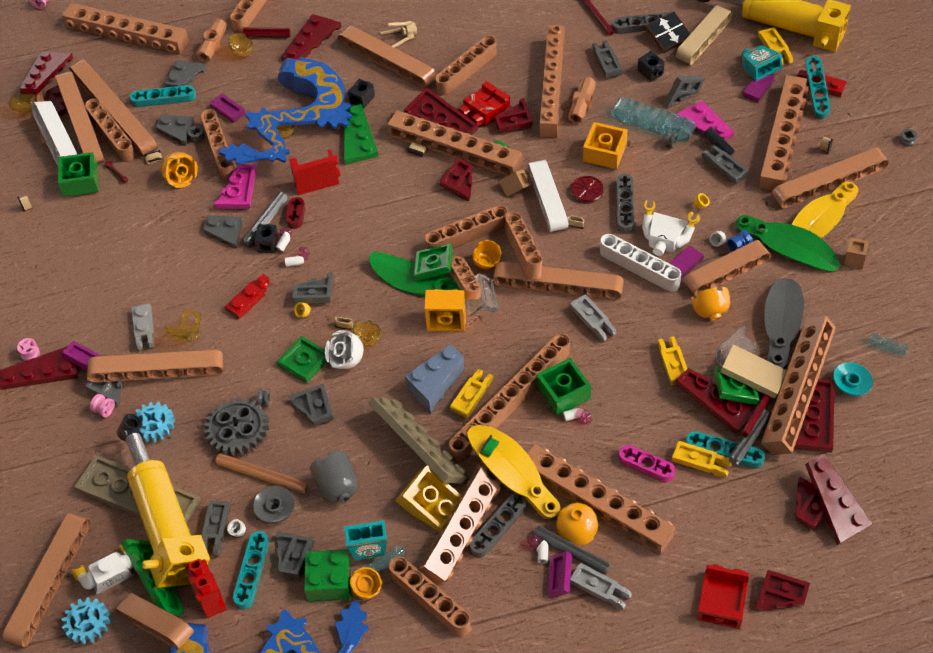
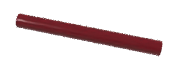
M582 0L608 35H613L614 30L590 0Z
M763 394L741 432L742 437L747 438L768 404L770 396Z

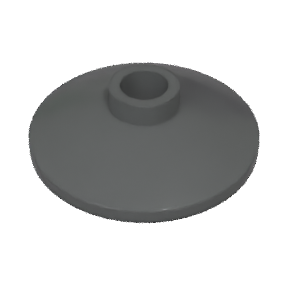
M270 486L263 489L257 494L253 503L256 516L266 523H278L287 519L295 506L292 493L281 486Z

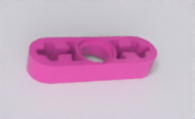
M625 445L619 451V461L623 465L661 482H670L674 479L675 467L671 462L631 445ZM628 453L632 454V456H629L628 458L625 457V455H628ZM649 460L653 465L651 467H644L641 462ZM666 469L669 470V472H667L666 474L662 473V471H665Z

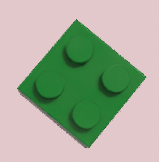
M93 152L58 157V184L63 197L99 192L98 163Z
M571 357L536 374L537 389L557 416L591 399V385Z
M348 549L306 552L305 593L308 602L351 599V589L349 586L351 559Z

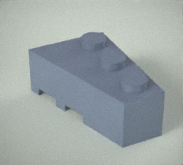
M450 344L405 375L407 390L430 414L433 412L438 401L443 399L447 389L452 387L464 371L463 355Z

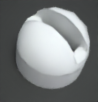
M715 231L710 235V242L713 246L723 245L726 241V235L722 231Z
M234 519L228 524L227 530L230 535L241 537L246 532V527L242 521Z

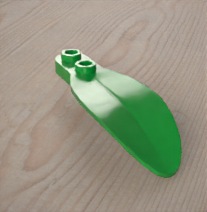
M742 215L736 220L738 232L746 230L753 239L762 241L769 249L784 257L824 271L834 272L839 268V260L833 249L822 238L807 229L786 223H767L749 215Z
M373 252L369 256L370 265L375 273L387 284L402 292L425 296L426 290H460L454 279L444 277L443 275L416 281L414 278L415 262L381 252Z

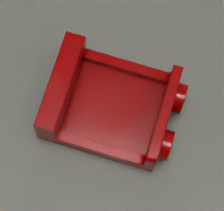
M327 149L328 157L298 165L296 157L289 159L298 195L339 184L338 177L341 174L339 167L336 166L339 162L337 155H333L331 149Z
M717 564L706 565L697 621L741 629L750 573L741 569L723 568Z

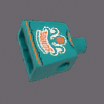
M763 45L752 50L745 48L742 52L743 69L755 81H758L782 69V54Z
M384 520L344 527L346 546L355 560H373L375 557L385 555L387 535Z

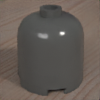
M344 451L329 452V457L320 460V457L311 464L310 471L323 499L330 503H346L357 491V477L350 459Z

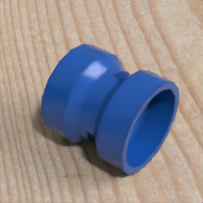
M741 230L737 233V236H732L727 240V246L733 252L753 242V239L746 230Z

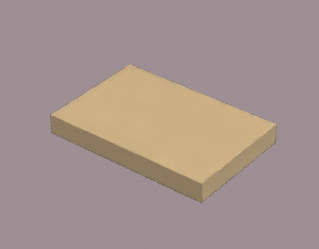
M733 344L720 372L772 398H776L787 370Z

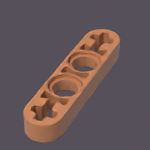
M452 256L451 275L459 289L464 290L465 298L469 300L479 299L481 297V286L467 262L460 256Z

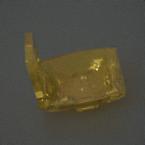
M185 309L181 326H165V329L174 339L191 341L201 334L199 327L202 313ZM192 314L195 316L196 322L191 328H188L187 317Z

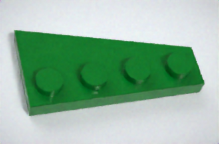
M362 104L351 106L350 109L346 110V112L352 114V118L347 119L349 126L345 127V165L379 157Z
M125 539L121 545L155 605L176 617H180L184 610L176 586L156 588L150 569L142 567V562L150 560L154 553L150 541Z

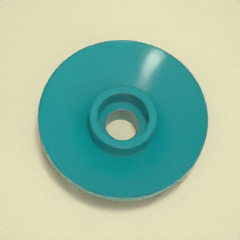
M845 362L838 365L834 370V383L845 394L863 396L873 386L871 373L860 364Z

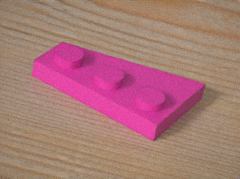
M703 101L674 114V120L682 121L687 124V127L701 131L702 135L709 127H712L721 137L725 138V141L734 137V131Z
M256 164L237 165L229 178L230 182L227 187L223 188L221 197L215 201V209L251 208L257 170Z

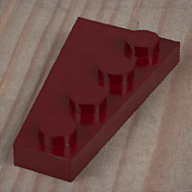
M66 346L1 369L0 388L5 390L77 379L78 366L62 358V352L68 347Z
M818 379L794 449L832 453L834 439V380Z

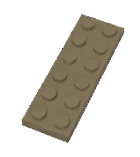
M372 397L368 404L444 483L466 484L470 477L465 473V468L452 460L453 456L443 450L436 439L427 434L428 431L425 427L415 422V417L406 412L398 400Z
M96 455L74 486L75 490L141 518L127 480V474L131 468ZM173 486L187 523L201 501L200 496Z

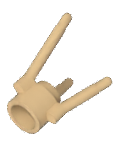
M414 21L388 23L387 26H401V28L380 32V35L401 31L403 36L406 35V38L392 45V47L396 48L404 42L414 39V35L417 34V27Z

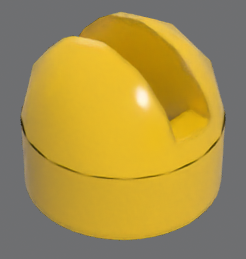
M703 193L698 194L693 200V204L697 209H704L710 203L709 198Z
M299 302L295 305L294 313L297 317L304 318L309 316L311 308L307 303Z

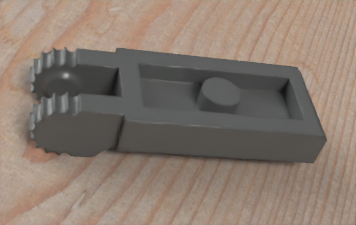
M607 40L602 41L603 49H600L597 43H593V52L605 77L621 75L622 68Z
M713 145L710 147L711 153L704 151L701 154L708 164H711L735 184L749 175L747 168L717 146Z
M209 501L201 536L207 552L209 541H214L213 556L219 557L231 507L230 502Z

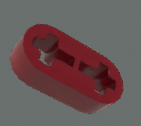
M294 197L289 200L286 213L288 227L297 229L302 226L305 215V203L300 197Z

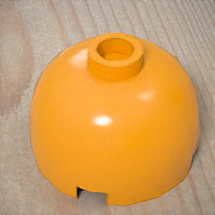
M176 151L170 153L162 162V176L167 183L176 188L190 185V181L197 176V162L184 152Z
M722 287L723 291L711 288L696 293L697 298L691 297L695 312L702 318H710V321L721 319V315L725 314L730 307L728 288Z
M571 503L565 506L559 512L556 521L557 534L578 546L590 543L598 531V520L592 508L582 503Z

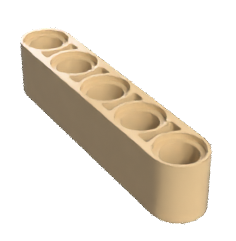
M716 5L680 45L676 52V58L692 65L728 25L733 12Z

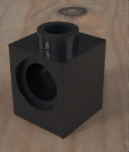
M649 51L638 58L637 71L652 82L664 74L665 61L652 51Z
M359 78L348 90L350 103L353 105L362 104L364 109L375 97L374 85L369 81Z
M258 224L255 237L258 253H276L275 246L279 238L276 225Z

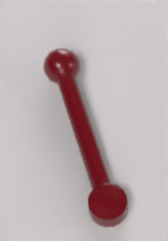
M111 161L105 162L106 168H110L116 173L123 183L128 182V178L112 166Z

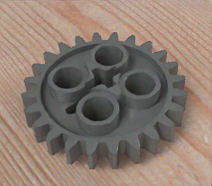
M238 397L237 402H234L230 398V403L228 404L222 401V407L215 405L217 411L210 410L212 417H206L207 423H204V434L207 443H210L212 449L216 448L218 454L223 451L225 455H228L231 452L232 456L235 457L236 452H239L243 456V451L245 450L249 454L251 453V447L258 449L257 442L264 443L262 437H267L266 431L269 430V421L265 410H262L261 405L257 406L255 401L249 403V399L246 398L242 402L241 398Z

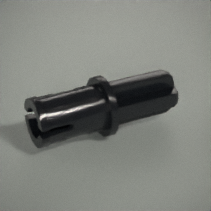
M709 127L703 135L714 146H717L730 156L733 155L735 150L712 127Z

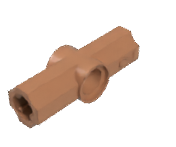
M216 18L209 30L203 33L204 40L196 53L197 59L201 60V62L207 63L210 61L214 52L221 46L220 40L227 28V23L222 19Z
M591 77L582 79L578 91L574 92L572 107L568 115V120L573 124L582 123L586 111L591 107L596 87V81Z

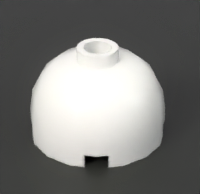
M346 330L334 332L331 335L334 337L331 341H327L325 347L327 362L337 369L355 367L363 357L364 349L358 336Z

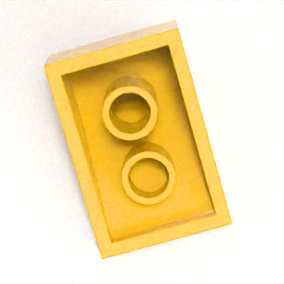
M427 465L418 471L395 501L412 516L440 532L461 494L448 483H444Z

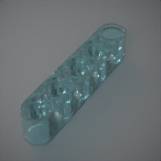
M625 97L618 98L611 110L612 117L619 121L665 136L671 130L672 133H678L677 140L684 142L690 139L696 128V123L692 119Z

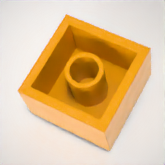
M593 122L583 146V162L617 169L627 145L628 130Z
M426 290L424 310L427 331L465 332L466 305L464 290Z

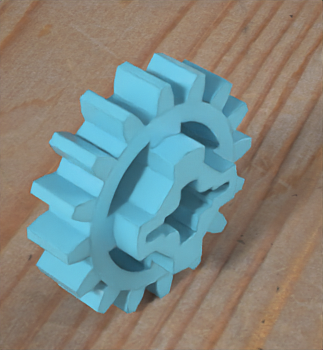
M150 402L148 407L143 404L142 410H135L137 416L142 420L141 438H144L146 443L150 439L154 443L157 438L164 440L163 435H170L169 429H174L173 423L175 419L172 410L168 409L166 404L161 406L160 402H157L156 405Z
M89 597L86 598L85 602L78 599V605L70 604L71 611L65 610L67 617L62 618L64 623L62 629L67 637L73 639L76 644L81 640L82 644L85 645L89 639L94 643V637L97 636L101 639V632L108 631L105 624H110L111 622L108 618L110 613L106 609L103 602L100 603L96 598L93 602Z

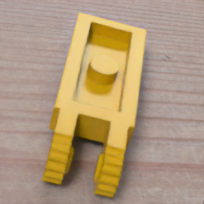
M775 27L758 32V37L765 47L784 55L787 63L793 62L788 46Z
M674 336L669 337L671 348L667 349L663 339H658L660 355L670 385H676L674 384L675 380L687 370L680 346L677 345Z
M477 369L451 404L450 411L468 419L492 383L494 375L488 374L481 383L479 380L483 375V370Z
M681 441L677 442L671 460L672 462L707 473L712 472L715 476L726 478L729 472L726 468L720 466L731 467L732 465L729 462V458L719 455L717 452Z

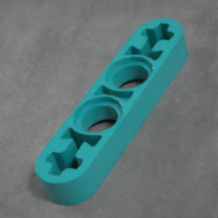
M810 56L806 60L805 69L813 111L817 118L824 119L830 114V102L822 61L817 56ZM811 63H814L816 65V71H813V65H811ZM817 76L821 78V81L815 83L812 81V78ZM820 91L824 93V96L818 98L814 94ZM820 103H823L822 106L825 112H821V110H819Z
M184 85L137 90L132 92L129 97L134 107L190 102L196 98V92L193 86ZM169 94H175L173 97H167ZM158 95L157 98L151 99L152 96Z
M698 431L690 432L686 438V443L710 451H714L709 447L711 444H718L721 449L714 452L730 458L729 451L735 449L738 442ZM694 439L698 440L696 444L692 443ZM751 446L747 451L746 459L743 457L738 465L753 469L760 468L764 464L765 454L761 449ZM754 456L758 457L756 461L752 460Z
M262 531L254 532L249 538L234 590L233 600L236 607L241 610L250 608L254 602L269 548L267 534ZM259 539H262L263 542H260V543H259V546H258L259 551H258V550H256V549H257L256 542H258ZM257 556L260 558L257 564L252 565L248 563L251 557ZM246 576H254L252 583L246 584L243 582ZM243 589H245V590H246L247 599H244L243 602H240V599H239V598H243V596H244V590H243Z

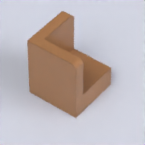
M524 169L499 180L506 196H510L531 185Z
M850 237L844 266L863 269L869 241Z

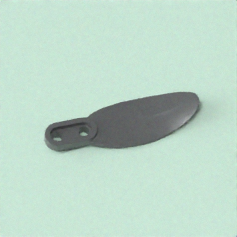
M788 278L779 279L772 285L766 299L764 312L765 330L770 340L768 361L783 369L787 367L790 344L799 331L804 311L802 289L795 280Z

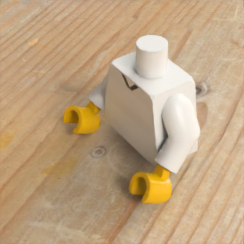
M647 200L645 201L646 214H644L642 229L645 238L649 240V246L654 248L653 253L655 255L662 256L664 251L673 253L677 248L690 241L695 229L693 226L700 221L699 214L695 220H691L693 212H689L688 220L690 222L688 224V221L656 212L651 215L655 209V202L653 201L652 208H647Z
M120 545L119 547L124 555L117 552L112 553L89 565L88 573H86L84 565L71 570L75 580L79 581L85 589L94 588L96 594H99L134 576L131 570L134 566L122 545Z

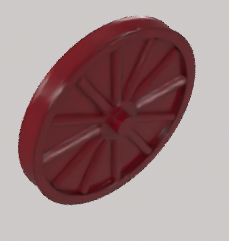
M581 176L575 179L571 185L573 197L581 202H594L603 194V184L594 176Z

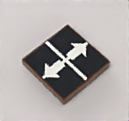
M675 11L646 25L647 31L663 53L681 45L690 35V32Z

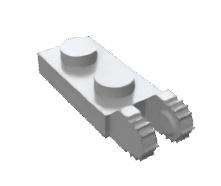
M586 294L570 303V308L593 333L595 332L598 339L602 342L607 339V335L601 329L603 326L611 336L617 333L609 318Z
M145 304L132 307L134 336L138 351L143 350L142 340L148 339V346L154 348L155 333L151 305Z
M582 563L578 565L570 578V584L606 603L609 602L613 607L621 610L625 608V602L613 596V593L616 592L619 596L626 599L632 596L631 591L619 585L617 581Z

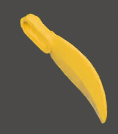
M852 182L842 183L831 194L819 197L806 205L798 213L792 225L807 229L823 238L841 220L846 206L856 198L858 187Z
M475 425L468 430L467 437L472 448L499 481L513 492L524 496L543 518L553 519L559 514V502L542 484L535 464L515 440L489 426ZM492 435V438L499 441V444L491 456L488 457L483 453L481 454L480 450L489 436ZM533 489H537L539 491V494L536 495L533 492ZM547 504H551L553 510H549Z

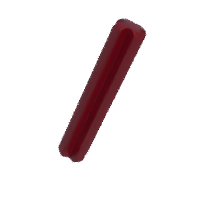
M244 27L242 30L245 37L291 36L290 28Z

